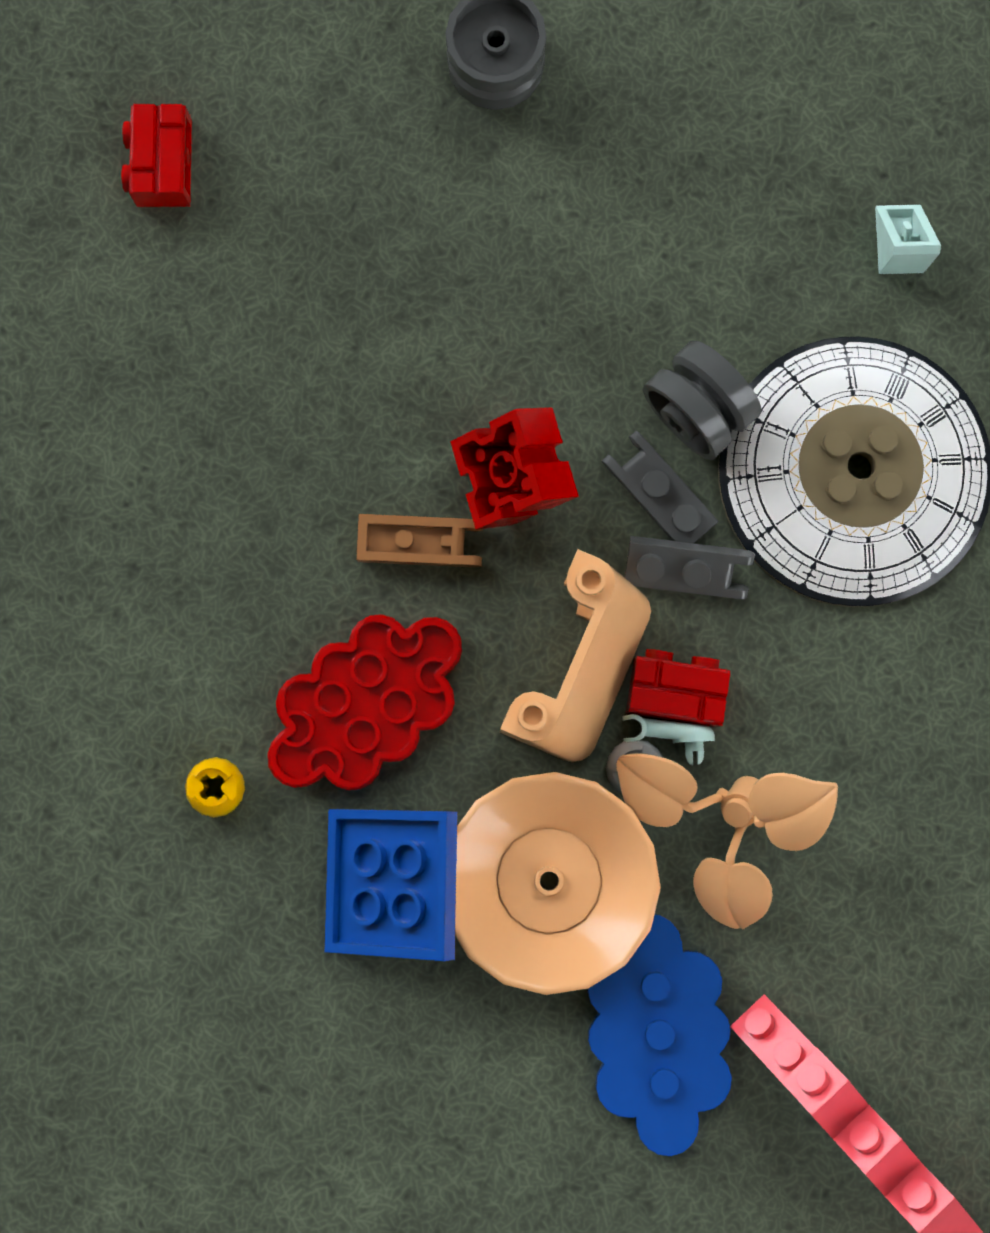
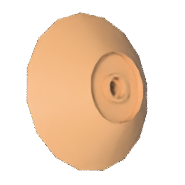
M558 772L512 778L477 799L457 825L455 937L467 957L503 985L543 995L589 989L626 966L651 931L661 889L654 844L633 809L599 783ZM546 872H553L558 877V884L553 889H545L540 884V878Z

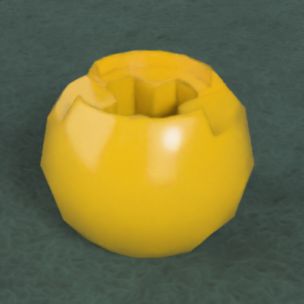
M218 757L204 759L196 764L189 772L185 784L186 797L192 808L201 815L213 818L225 816L235 810L242 801L245 790L243 775L238 767L229 760ZM208 777L224 779L225 782L221 786V790L224 793L222 798L219 796L207 797L205 792L209 789V785L206 782Z

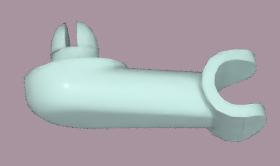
M636 714L622 716V721L634 719L641 726L639 735L633 738H623V741H640L646 736L672 739L673 743L685 742V757L690 765H693V751H696L697 765L703 761V741H715L714 731L706 725L647 719Z

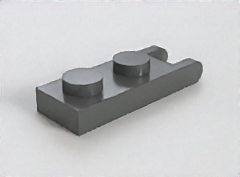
M635 431L629 436V439L640 452L622 467L609 454L602 460V463L672 541L695 543L719 521L638 431Z
M630 536L624 578L636 587L746 599L749 587L744 584L731 583L734 565H753L755 553L744 549Z

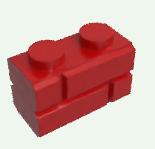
M133 104L131 106V121H124L122 127L124 146L126 149H130V164H123L121 171L124 192H129L137 207H191L192 119L186 106L182 104H160V106L155 104Z
M646 649L645 657L636 656L634 658L626 713L711 727H721L723 725L730 670L720 669V660L692 656L691 664L673 661L674 653L655 649Z

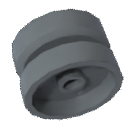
M461 0L451 12L445 32L450 80L459 94L475 106L492 110L511 108L528 99L541 82L545 66L547 39L544 18L534 2L531 0Z
M691 340L674 356L672 360L674 371L660 369L644 385L643 393L654 413L688 448L705 459L714 460L732 442L730 430L743 432L761 414L762 409L760 401L751 386L723 356L710 346L700 341Z

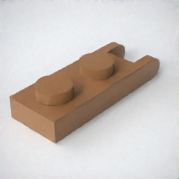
M359 514L356 560L364 563L482 567V557L464 555L465 531L477 532L483 531V529L476 530L473 519Z

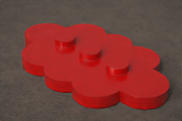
M382 614L370 615L359 621L353 628L348 643H329L322 647L314 656L311 674L296 675L288 679L279 689L276 709L281 722L286 728L271 742L267 754L268 766L273 776L282 784L294 788L308 787L326 776L329 781L339 788L358 790L367 787L380 775L383 761L398 762L410 757L417 749L420 731L434 730L445 724L452 715L455 706L454 691L445 677L460 662L463 652L462 640L457 629L447 620L437 617L423 618L405 629L392 617Z

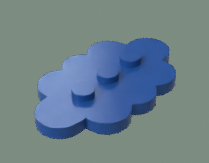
M655 914L651 931L626 966L587 989L590 1002L598 1012L589 1026L588 1041L591 1051L602 1062L596 1075L595 1085L600 1102L609 1112L616 1116L635 1117L639 1137L649 1150L658 1155L673 1156L683 1153L693 1144L698 1134V1112L716 1108L725 1101L731 1089L732 1076L729 1066L720 1055L730 1039L731 1028L728 1018L715 1005L722 990V977L719 968L711 958L701 952L683 951L682 941L677 928L670 920Z

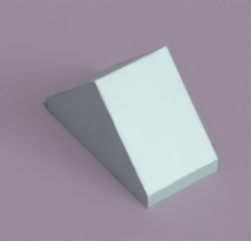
M921 205L876 206L879 274L924 273L940 254L941 244Z

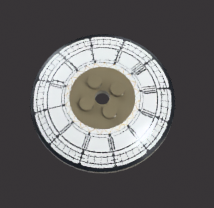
M860 336L836 337L809 343L788 352L762 370L749 384L760 401L762 412L743 432L730 430L732 442L719 454L718 483L725 514L735 536L744 550L755 553L754 562L767 575L795 593L818 602L845 607H871L900 601L922 592L947 575L964 558L981 531L989 509L990 444L984 424L975 406L960 385L944 369L922 354L894 342ZM859 455L865 457L870 462L871 474L868 478L858 479L849 472L848 460L850 457Z

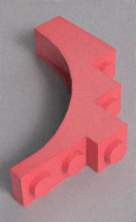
M765 994L730 1026L917 1233H983L957 1199L920 1162L902 1138L875 1112L851 1082L801 1033Z

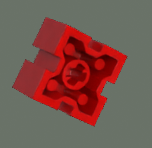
M552 407L514 409L490 421V428H477L450 441L460 477L469 476L473 491L465 495L476 530L517 524L538 515L537 510L551 509L579 497L569 461H560L556 454V446L562 444L563 441Z

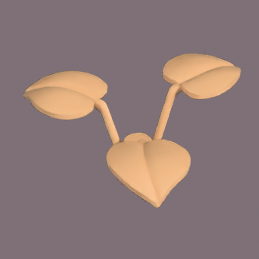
M636 753L620 756L616 764L625 803L633 809L640 821L648 825L670 827L680 821L683 810L694 813L717 802L721 803V812L724 820L729 825L735 827V832L726 854V862L716 858L702 860L695 871L693 886L696 897L704 910L716 921L734 929H745L760 920L769 910L773 897L770 881L759 868L745 862L735 863L736 853L747 827L753 823L758 828L765 827L771 843L780 849L790 851L804 850L813 846L824 835L832 821L837 804V783L815 781L788 773L768 774L760 779L743 776L734 782L729 791L719 788L716 794L697 802H690L697 793V782L691 773L678 763L654 755Z

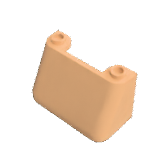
M577 549L568 570L564 586H567L568 593L577 602L576 615L588 620L589 623L558 696L554 699L534 691L521 694L510 705L500 728V733L569 762L582 761L590 756L595 749L651 614L650 603L640 590L608 563Z

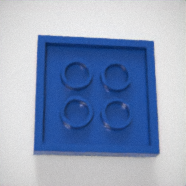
M329 809L325 952L434 961L455 960L456 811Z

